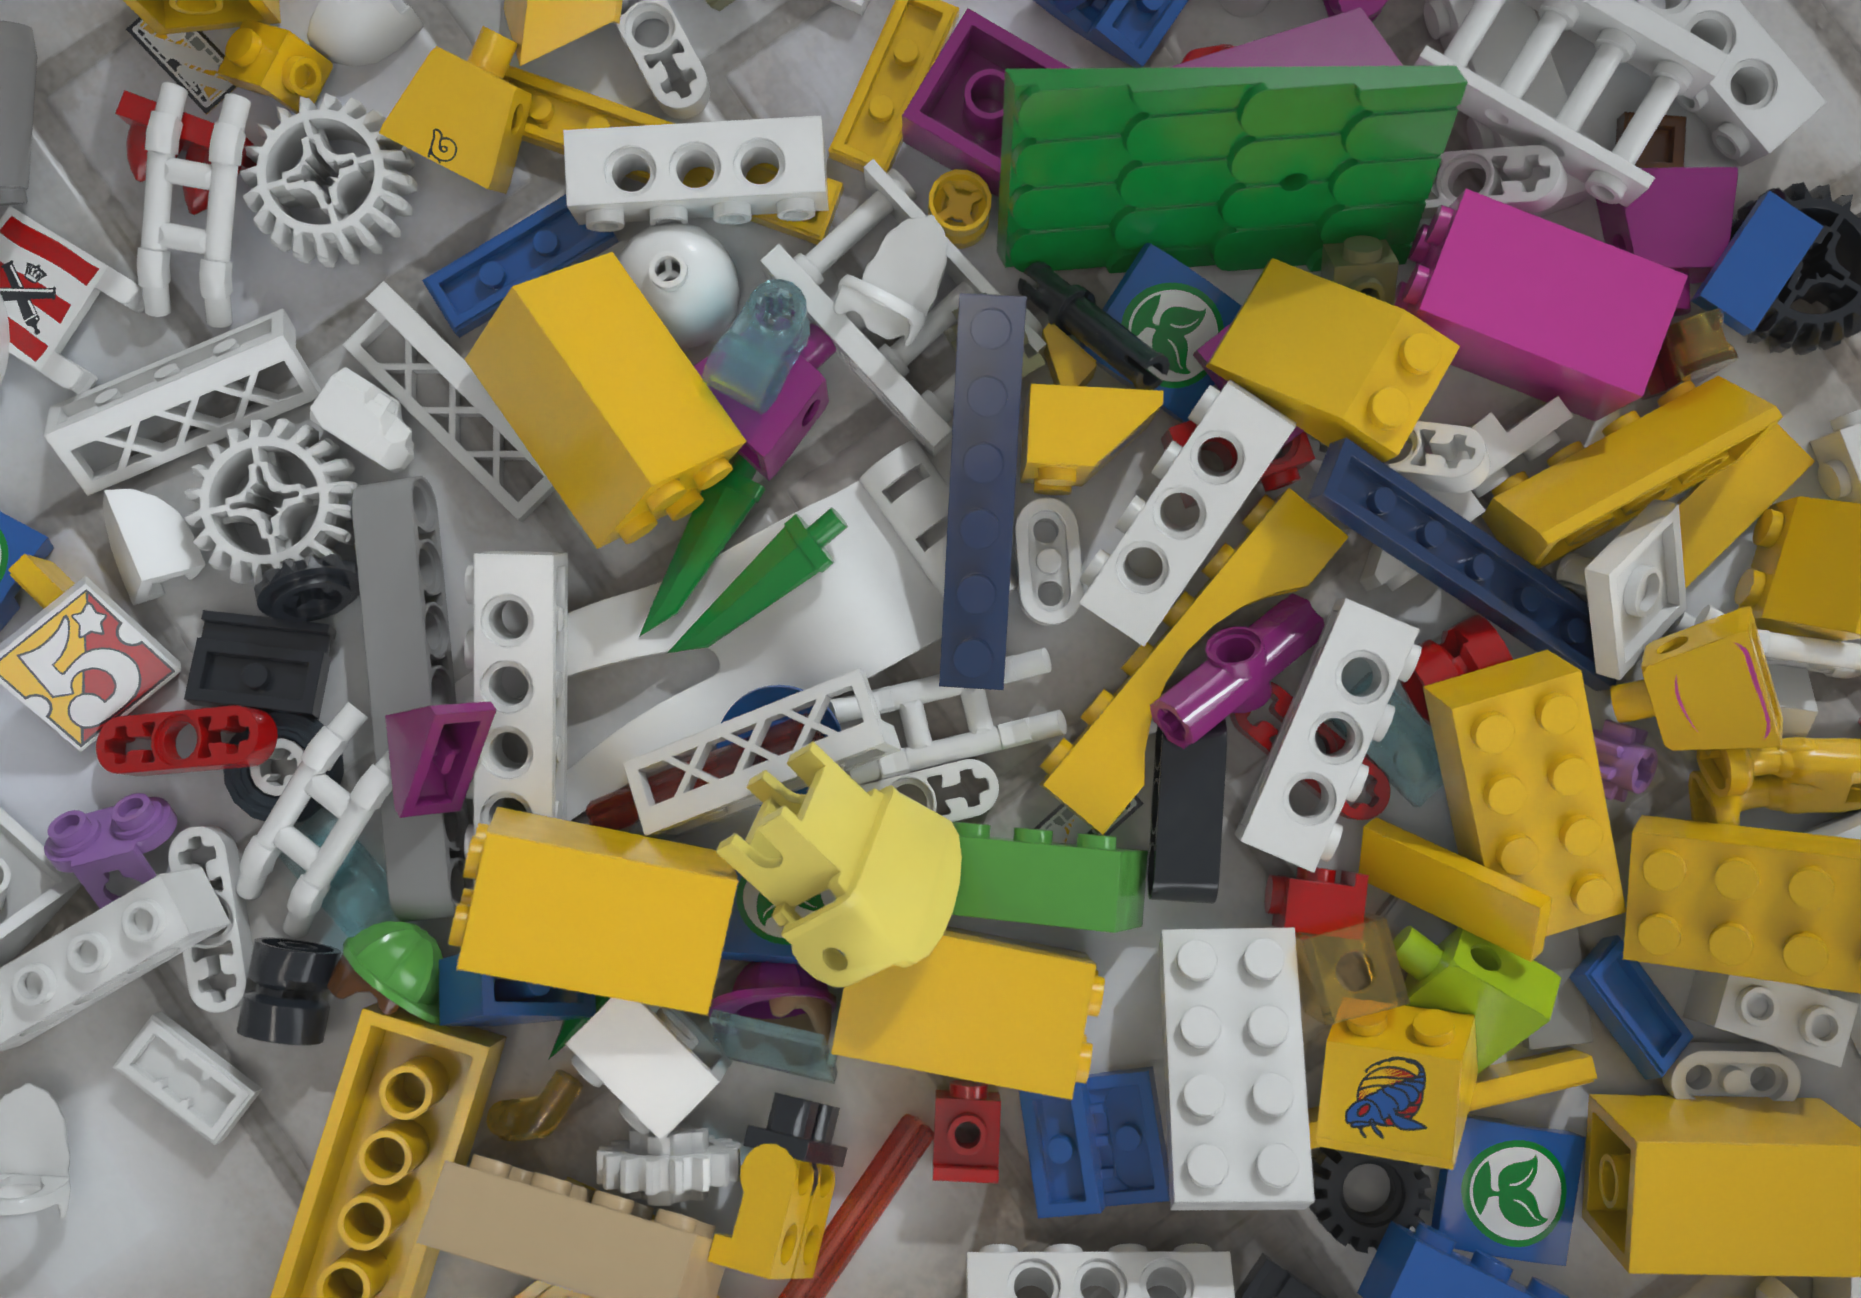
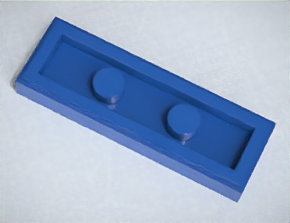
M565 194L422 281L451 329L460 338L489 321L512 286L592 259L619 241L613 231L597 232L587 229L586 225H578L567 207Z

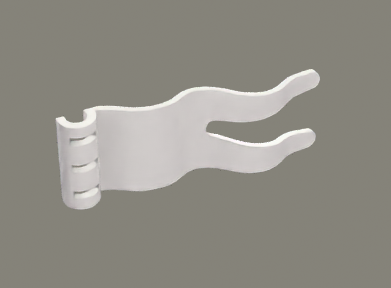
M911 440L884 456L861 476L859 481L791 514L721 553L678 614L641 636L640 633L662 582L614 596L568 613L567 678L612 664L666 654L795 514H798L810 526L832 507L848 525L842 533L825 546L835 563L823 573L819 572L708 647V649L716 654L719 660V671L713 677L674 695L636 717L567 770V821H573L593 806L629 785L623 762L720 724L730 707L739 698L752 690L769 685H789L806 690L858 668L865 671L868 679L942 639L947 535L929 549L921 537L935 525L948 518L949 486L916 440ZM915 470L923 481L910 488L894 501L887 490L899 479ZM1011 574L1009 593L1018 587V583ZM507 667L502 675L504 690L515 699L525 696L528 691V682L525 675L514 667ZM474 670L455 683L457 704L466 703L467 697L474 695ZM692 753V754H690V755H687V756H685V757H682V758H680V760L683 759V758H686V757H688V756L694 755V753ZM669 763L647 771L646 775L669 765Z

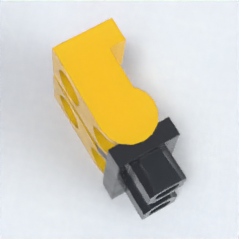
M775 1092L766 1128L751 1125L747 1127L743 1146L754 1149L746 1155L741 1166L740 1181L744 1194L733 1234H714L707 1262L769 1280L814 1277L835 1187V1171L833 1166L843 1167L848 1149L847 1147L832 1144L840 1108Z

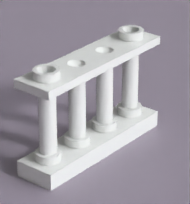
M1476 0L1444 54L1427 45L1425 46L1414 66L1456 65L1468 81L1461 104L1457 105L1459 111L1519 146L1541 145L1551 149L1559 158L1566 173L1585 183V189L1590 195L1602 202L1609 204L1619 203L1626 208L1648 190L1655 179L1654 176L1636 167L1635 163L1676 95H1684L1692 100L1717 76L1729 56L1727 53L1634 0H1519L1538 11L1541 19L1499 87L1465 67L1506 0ZM1571 30L1592 42L1597 51L1556 119H1553L1522 101V98L1562 32ZM1626 62L1649 75L1653 84L1611 152L1579 134L1578 131L1618 65Z
M872 159L864 166L865 187L873 195L806 255L799 252L792 258L778 244L760 262L765 278L808 324L813 323L830 337L836 347L835 353L926 451L934 457L952 440V428L947 423L953 418L950 411L954 408L955 373L933 393L930 390H926L920 395L904 378L910 372L907 366L957 321L952 311L959 308V293L983 294L986 292V294L990 295L1001 294L946 237L947 265L945 272L958 286L928 312L923 328L910 346H904L905 336H902L891 347L883 344L877 349L861 332L866 328V325L858 312L852 310L842 314L834 312V302L819 287L824 282L822 274L888 214H891L900 224L908 218L914 219L918 216H926L913 202L917 195L909 182L893 168L886 173ZM1026 308L1025 332L1029 343L1024 345V351L1027 357L1040 353L1043 357L1047 344L1041 338L1044 328Z

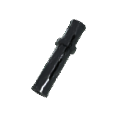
M1035 262L1024 270L1023 273L1038 283L1039 286L1035 288L1025 279L1020 278L1018 281V292L1021 296H1027V300H1030L1048 315L1051 325L1054 323L1066 335L1075 336L1132 382L1135 388L1155 390L1161 385L1163 380L1154 375L1148 368L1153 366L1160 373L1167 375L1170 367L1169 359L1162 353L1156 352L1097 306L1094 294L1078 284L1070 285L1045 262Z

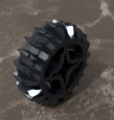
M1804 182L1792 184L1783 191L1779 187L1769 189L1760 195L1758 199L1768 191H1771L1824 227L1754 332L1748 334L1747 343L1756 344L1768 337L1770 353H1781L1789 348H1792L1795 355H1806L1817 348L1819 350H1828L1841 344V340L1844 337L1849 338L1861 331V212L1855 215L1850 211L1853 194L1841 195L1832 201L1829 184L1819 185L1811 191H1808ZM1750 200L1737 210L1736 219H1732L1730 241L1758 200ZM1798 299H1802L1810 304L1818 301L1828 307L1824 314H1807L1790 308V306Z

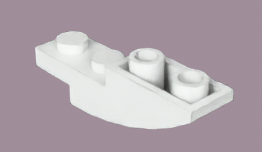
M1559 396L1540 406L1506 431L1492 412L1469 426V428L1477 431L1484 439L1490 459V471L1487 478L1481 485L1472 490L1478 498L1510 477L1504 466L1517 456L1523 454L1527 461L1530 462L1561 440L1555 429L1571 419L1573 415ZM1459 451L1455 460H1446L1448 468H1457L1461 459H1470L1468 452ZM1422 489L1469 522L1485 512V509L1471 491L1449 493ZM1373 543L1360 578V583L1366 591L1379 587L1386 583L1391 591H1394L1419 573Z

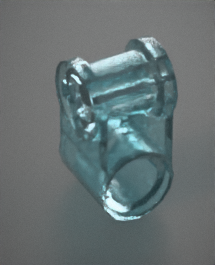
M772 279L759 284L751 292L748 301L728 332L714 346L704 367L702 382L753 411L764 414L778 397L788 373L803 349L807 346L810 338L807 303L801 289L794 283L783 279ZM784 316H791V320L784 318ZM771 319L775 321V323L770 324L768 323V320Z

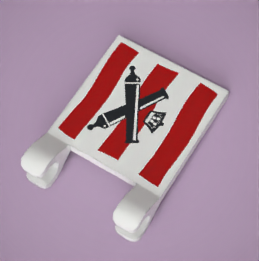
M9 205L0 219V293L9 321V353L65 389L72 390L77 394L93 389L98 380L97 376L60 353L101 291L136 313H141L144 310L142 287Z

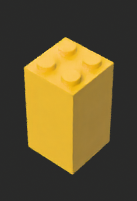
M613 252L512 286L464 359L597 549L619 538H622L625 544L633 543L649 533L658 524V519L668 515L672 521H677L694 511L704 501L700 492L717 484L732 471L733 467L728 461L746 443L743 435Z
M502 807L496 808L490 825L478 823L475 836L471 838L463 873L465 878L476 879L474 890L468 888L463 890L461 901L456 907L448 945L461 947L457 965L458 970L708 1015L738 884L736 870L716 853V850Z
M947 926L942 938L932 952L917 963L907 968L893 964L843 988L831 1054L1072 1100L1075 1082L1086 1084L1088 1079L1093 1045L1092 1043H1087V1035L1084 1034L1087 1015L1099 1016L1104 994L1105 978L1098 976L1097 965L1085 952Z
M1589 1094L1582 1219L1629 1274L1861 1277V1128L1821 1098H1796L1795 1101H1774L1769 1097L1693 1096L1695 1099H1675L1672 1095Z

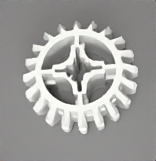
M325 93L319 109L309 98L300 96L299 113L292 116L286 108L277 107V117L281 123L274 130L270 126L257 124L259 134L266 140L263 146H245L246 155L257 166L239 171L242 181L253 188L242 197L249 209L253 212H258L253 218L255 226L264 234H271V243L280 251L288 252L292 249L293 256L303 263L310 264L317 255L318 261L325 267L334 268L341 252L344 259L350 264L359 265L361 258L360 248L366 246L374 254H382V244L377 238L384 232L394 238L401 237L400 228L393 222L396 215L403 217L413 216V207L401 196L418 191L417 182L412 176L406 174L415 167L413 157L408 151L401 150L403 145L379 134L386 118L382 113L374 109L367 113L364 105L352 97L342 107L341 102L336 96ZM329 141H354L368 147L371 154L357 157L354 152L339 155L330 146ZM301 156H302V159H301V161L299 162V164H298L295 168H293V167L295 166V164L297 163V161H298V160L301 158ZM331 167L338 174V178L331 177L335 183L328 188L329 196L322 189V185L330 186L325 180L332 175ZM369 193L363 204L356 210L357 203L361 197ZM301 205L307 210L320 207L330 217L331 223L317 225L294 219L290 208Z
M281 418L277 419L273 429L270 428L268 423L260 419L251 420L249 437L237 428L227 429V439L230 445L228 449L215 443L206 445L207 451L214 459V462L210 468L200 464L191 467L193 473L204 480L201 489L191 488L184 491L187 499L200 503V509L189 513L184 519L188 525L196 528H205L194 539L193 543L197 549L203 551L213 550L208 563L214 569L225 571L230 568V579L232 581L245 585L253 579L256 586L262 581L263 572L268 569L282 568L283 561L286 559L298 561L305 559L308 554H312L314 558H323L329 554H337L340 560H343L340 553L334 547L338 541L348 545L355 543L354 534L344 530L347 520L353 521L352 506L348 505V501L352 500L353 492L359 484L345 481L353 473L355 466L346 458L336 459L340 450V446L329 438L319 441V431L309 425H304L296 431L293 422ZM279 457L300 458L311 470L317 486L308 488L300 483L292 485L289 472L281 469ZM249 473V481L246 488L240 494L235 495L241 481ZM275 494L288 498L283 500L281 509L274 507L278 511L275 516L262 512L267 510L269 501L276 503L272 498ZM317 513L312 527L301 539L300 528L303 521L309 515ZM243 522L251 526L257 525L261 539L269 543L271 554L258 555L250 550L241 540L234 523Z

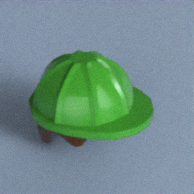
M395 921L373 924L360 931L354 937H348L344 941L343 954L332 972L327 987L338 999H345L358 992H370L376 997L381 1012L387 1016L396 1013L402 1007L424 1021L440 1026L439 960L443 959L436 939L416 924Z

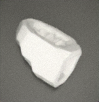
M344 367L330 377L310 407V420L396 474L405 470L415 458L413 451L412 430L403 422L400 402L347 367Z

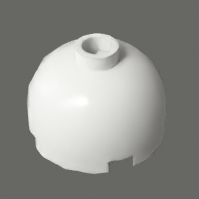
M676 221L655 226L651 225L633 236L619 254L618 260L683 352L690 351L689 348L700 346L707 341L710 344L718 339L734 320L741 296L735 263L723 244L699 226L680 224Z

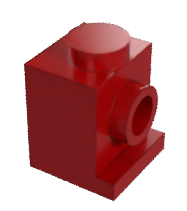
M1297 866L1296 877L1269 875L1264 898L1265 912L1273 914L1272 926L1277 928H1295V932L1362 940L1369 875L1341 870L1340 883L1335 882L1336 870L1316 867L1313 873Z
M954 1080L949 1082V1090H935L933 1181L999 1184L1001 1098L999 1092H988V1084L970 1080ZM972 1122L977 1125L980 1133L974 1142L963 1143L955 1137V1130L961 1123Z

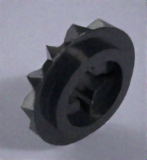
M308 554L305 559L298 561L286 559L283 561L282 568L268 569L262 573V581L254 586L257 606L262 613L269 617L290 622H309L332 616L343 610L360 595L356 563L347 560L341 561L337 554H329L323 558H314L312 554Z

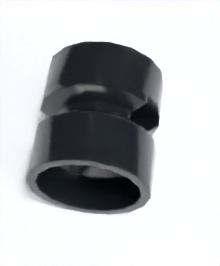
M274 937L256 938L247 974L256 983L254 990L243 994L236 1029L237 1033L251 1039L277 1044L318 1045L323 1043L330 1005L322 998L323 992L329 990L327 984L340 959L341 951L332 946L303 940ZM288 981H296L295 990L287 989Z

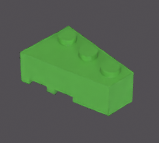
M952 822L959 834L962 854L960 885L952 915L1111 933L1142 927L1148 850L1116 848L1117 837L1077 833V844L1052 842L1053 831L1014 827L1013 839L990 837L991 825Z

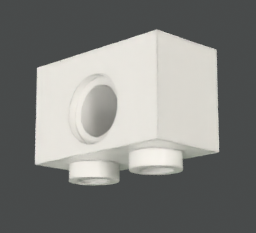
M1696 970L1683 1018L1841 1067L1859 1004L1801 985Z

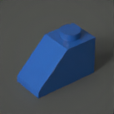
M460 954L439 960L440 1026H505L591 1018L596 1014L594 994L458 970L457 965Z

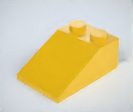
M1272 258L1265 266L1205 367L1227 381L1231 379L1296 422L1297 427L1329 447V444L1348 438L1385 463L1399 455L1460 346L1402 308Z

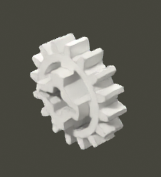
M680 1122L662 1141L651 1131L645 1136L632 1128L630 1129V1141L614 1140L611 1141V1145H600L599 1151H596V1183L603 1184V1189L605 1190L620 1189V1193H629V1199H642L647 1201V1205L671 1206L676 1202L704 1200L709 1196V1186L727 1187L729 1182L740 1180L741 1143L732 1142V1138L715 1139V1135H709V1128H696L690 1126V1123Z

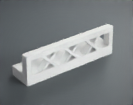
M383 281L365 298L377 311L342 345L517 520L523 522L555 488L467 362L399 294ZM391 324L405 338V363H379L366 348ZM417 351L429 363H417ZM391 374H405V388ZM417 374H442L449 381V407H423L416 400ZM460 393L474 407H460ZM434 417H449V432ZM460 417H485L493 425V451H467L460 444ZM504 437L517 449L516 451H504ZM493 460V476L478 461ZM504 460H528L544 476L519 502L504 488Z
M284 308L50 406L44 437L86 495L89 496L227 437V429L237 428L243 431L250 428L251 420L260 419L266 421L316 400L321 392V388L296 348V328ZM282 361H285L299 386L280 394L254 387L259 371ZM247 377L245 384L236 382L237 380ZM214 390L240 397L235 413L221 419L196 412L195 409L199 397ZM249 400L257 402L256 404L247 407ZM188 402L186 409L178 407V405ZM154 415L181 422L177 437L164 443L138 437L136 434L140 421ZM190 425L199 427L195 430L188 432ZM130 426V427H129V430H128V433H124V432H120V431H119V430H121V429H124V428ZM96 440L122 447L123 449L119 462L93 472L77 448ZM131 450L140 452L136 455L129 457Z
M858 668L623 762L644 835L672 840L761 805L762 802L746 787L752 777L764 770H767L792 792L808 787L786 763L791 754L811 743L816 731H820L828 735V737L815 741V743L845 772L902 750L894 726L881 720L865 671ZM853 690L864 722L840 732L820 724L831 698ZM813 706L808 718L796 713ZM788 716L805 724L792 751L778 756L761 747L773 721ZM753 730L749 741L737 736ZM729 740L745 748L733 774L719 779L702 770L713 745ZM694 753L690 764L680 760V758ZM757 754L768 759L752 766ZM667 763L686 771L675 796L655 804L646 772ZM698 778L708 782L706 785L693 789Z

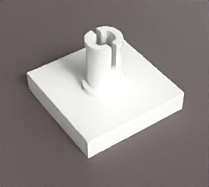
M1654 499L1595 559L1581 556L1579 553L1569 552L1559 564L1557 570V579L1561 580L1559 583L1571 592L1588 598L1596 674L1621 680L1644 655L1645 646L1659 639L1687 609L1679 504Z

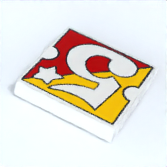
M84 576L0 644V684L80 752L98 738L101 729L108 721L119 716L128 715L181 672V662L87 576Z

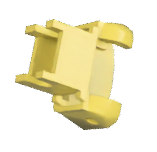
M814 741L791 754L786 763L809 787L806 795L792 792L767 770L752 777L746 788L762 802V805L745 840L735 833L721 841L716 853L776 906L772 918L779 927L784 926L781 936L791 944L792 953L801 967L812 977L832 987H848L893 964L907 968L927 957L945 932L954 910L960 885L962 854L959 834L952 821L900 793L894 786L890 785L881 790L874 788L866 792ZM828 889L836 897L834 902L803 918L794 911L797 905Z

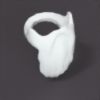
M934 215L918 216L914 219L908 218L888 232L874 259L867 264L862 280L848 274L841 279L833 304L834 312L842 314L851 310L856 311L863 318L869 331L888 340L905 336L904 346H910L925 324L927 314L937 297L947 265V239L944 229L937 222Z
M25 1083L21 1088H16L11 1093L5 1094L0 1100V1216L20 1215L57 1205L60 1219H64L67 1215L71 1191L69 1177L70 1150L65 1118L57 1101L52 1098L49 1091L32 1083Z

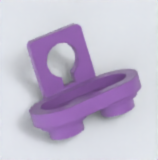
M143 793L128 795L118 801L115 806L86 814L80 810L68 811L59 815L49 825L47 830L49 837L44 845V853L58 871L73 872L101 909L122 897L111 893L106 888L105 884L109 881L110 877L109 872L119 870L123 877L133 878L141 884L157 876L143 854L159 847L173 834L177 826V816L165 799L148 797Z

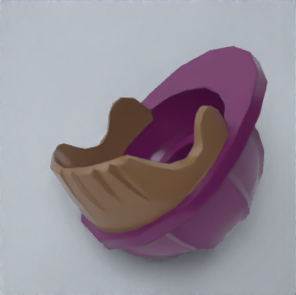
M751 962L737 976L732 992L711 1000L708 1016L716 1022L742 1026L743 1034L748 1041L756 1040L762 1034L771 1033L782 1041L790 1054L804 1057L819 1054L828 1047L832 1013L835 1010L837 1001L836 996L828 991L827 984L812 977L801 965Z

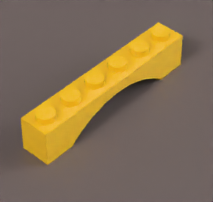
M1291 488L1286 489L1275 500L1267 494L1262 496L1241 522V524L1249 529L1248 533L1234 549L1225 542L1202 568L1201 572L1209 580L1195 597L1184 591L1177 598L1162 620L1169 626L1166 632L1154 646L1149 642L1145 646L1139 644L1120 668L1129 675L1113 695L1104 688L1080 716L1088 726L1074 743L1071 744L1063 737L1040 764L1039 767L1047 775L1039 785L1096 833L1104 835L1145 785V750L1152 719L1150 705L1160 698L1167 680L1186 652L1212 626L1236 610L1265 598L1294 593L1309 586L1348 539L1349 536Z

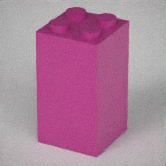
M1465 189L1449 207L1440 205L1430 225L1423 224L1419 229L1408 256V260L1416 262V265L1408 282L1401 281L1398 284L1394 306L1408 311L1460 346L1450 365L1546 403L1559 396L1571 413L1596 422L1643 396L1688 275L1472 190Z

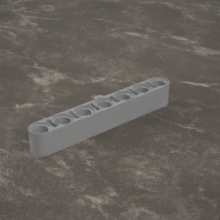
M423 476L358 485L352 496V518L376 763L388 750L385 715L432 705L457 704L438 509L432 486ZM392 790L380 807L388 895L392 911L396 918L403 922L454 917L464 888L474 887V879L463 877L466 863L464 840L466 829L469 825L466 797L461 811L400 818L394 809Z

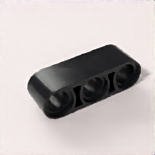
M1225 719L1185 749L1170 742L1157 725L1147 874L1148 897L1151 900L1211 904L1216 902L1220 878L1227 755V724Z

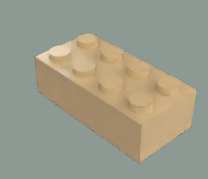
M473 1154L469 1167L445 1160L416 1242L594 1298H716L725 1270L724 1266L707 1262L716 1227L714 1225L658 1208L655 1221L653 1222L651 1219L655 1208L596 1190L594 1194V1190L575 1185L571 1182L537 1172L526 1171Z

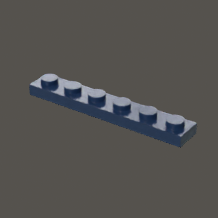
M959 293L939 687L1004 690L1027 296Z
M1343 438L1329 444L1307 500L1534 651L1541 652L1548 649L1582 671L1584 684L1594 691L1610 690L1611 686L1616 685L1617 679L1596 674L1588 602L1348 438Z

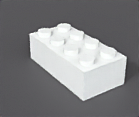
M1295 928L1162 930L1159 943L1170 1210H1305L1315 1201Z

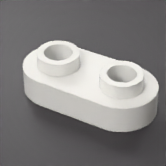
M1050 497L1038 498L1029 502L1020 511L1013 529L1018 600L1022 611L1030 620L1044 626H1055L1066 622L1076 614L1081 606L1079 602L1084 595L1083 583L1079 581L1082 576L1079 525L1075 513L1066 503ZM1039 522L1052 524L1056 531L1055 540L1050 543L1038 541L1033 533L1034 525ZM1049 583L1059 589L1061 597L1057 605L1047 606L1040 601L1038 590L1041 585Z
M1691 1042L1662 1077L1666 1091L1675 1099H1695L1693 1096L1769 1097L1774 1101H1795L1801 1087V1075L1796 1064L1777 1048L1762 1043ZM1701 1065L1702 1072L1700 1077L1694 1082H1686V1075L1689 1070L1694 1066ZM1764 1066L1765 1074L1762 1080L1757 1083H1751L1750 1077L1752 1072L1756 1068Z

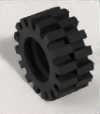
M1318 1147L1321 1152L1317 1158L1311 1156L1315 1202L1309 1208L1327 1232L1345 1247L1347 1244H1350L1357 1252L1368 1254V1247L1378 1249L1391 1221L1407 1229L1411 1227L1416 1229L1419 1222L1425 1224V1221L1419 1217L1421 1209L1430 1211L1432 1200L1425 1195V1189L1431 1188L1429 1176L1421 1169L1424 1165ZM1363 1164H1374L1382 1167L1390 1180V1193L1387 1200L1381 1207L1370 1212H1359L1350 1208L1343 1195V1185L1347 1175L1354 1168Z

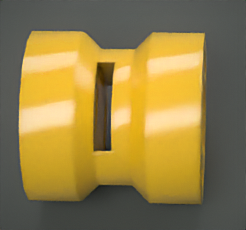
M959 169L942 174L934 182L929 192L928 215H934L937 222L944 229L945 236L957 249L973 246L984 237L989 226L992 195L989 187L978 174L969 170ZM951 218L956 219V220H962V222H956V221L952 220Z

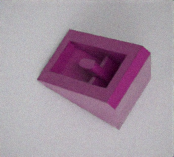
M491 701L432 705L385 715L394 809L400 818L461 811L497 711Z

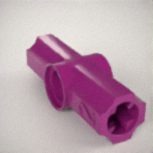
M1292 593L1249 627H1231L1217 632L1207 641L1205 648L1207 660L1150 705L1153 721L1161 728L1170 742L1185 749L1188 745L1194 744L1230 713H1247L1259 709L1271 698V680L1318 642L1325 626L1324 619L1312 608L1309 600Z

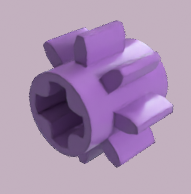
M1609 719L1605 720L1602 731L1592 728L1605 798L1625 802L1628 791L1636 794L1644 792L1653 780L1658 763L1656 750L1643 745L1648 732Z

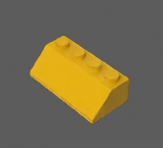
M1716 376L1698 387L1691 380L1686 381L1657 400L1660 407L1640 417L1636 410L1614 420L1602 430L1605 437L1595 443L1584 447L1581 441H1576L1562 448L1546 461L1549 468L1529 478L1525 471H1521L1507 478L1492 489L1491 492L1494 498H1492L1482 518L1498 542L1540 570L1561 559L1569 552L1583 547L1636 518L1654 499L1667 501L1742 460L1783 418V415L1775 405L1720 376Z

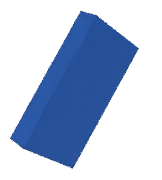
M1768 191L1758 199L1691 299V302L1742 336L1754 332L1824 226L1773 192Z
M1620 936L1604 937L1569 978L1644 1079L1662 1078L1694 1036L1640 963L1623 959L1624 942Z

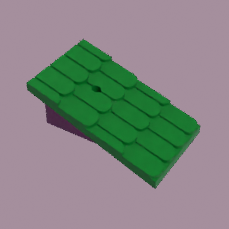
M1361 7L1168 68L1005 69L997 254L1005 268L1014 267L1020 272H1024L1028 266L1040 261L1049 265L1053 271L1106 267L1109 274L1127 272L1142 247L1146 243H1150L1187 267L1216 265L1223 271L1264 269L1267 263L1274 258L1292 266L1306 265L1310 272L1321 271L1323 244L1343 243L1349 237L1364 235L1375 237L1379 240L1386 239L1399 261L1398 265H1404L1407 262L1412 247L1411 242H1414L1427 204L1425 199L1429 198L1442 160L1440 155L1445 151L1458 113L1457 105L1461 104L1468 81L1456 65L1403 66Z

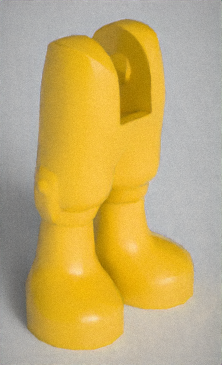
M1788 737L1782 739V746L1773 748L1697 750L1696 758L1700 770L1692 771L1689 775L1688 790L1691 819L1693 821L1740 826L1741 811L1763 807L1788 814L1840 813L1860 810L1861 739Z

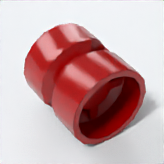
M1477 614L1444 630L1440 644L1431 639L1417 644L1422 647L1418 663L1407 682L1400 681L1416 712L1431 726L1423 686L1513 660L1496 629L1487 619Z

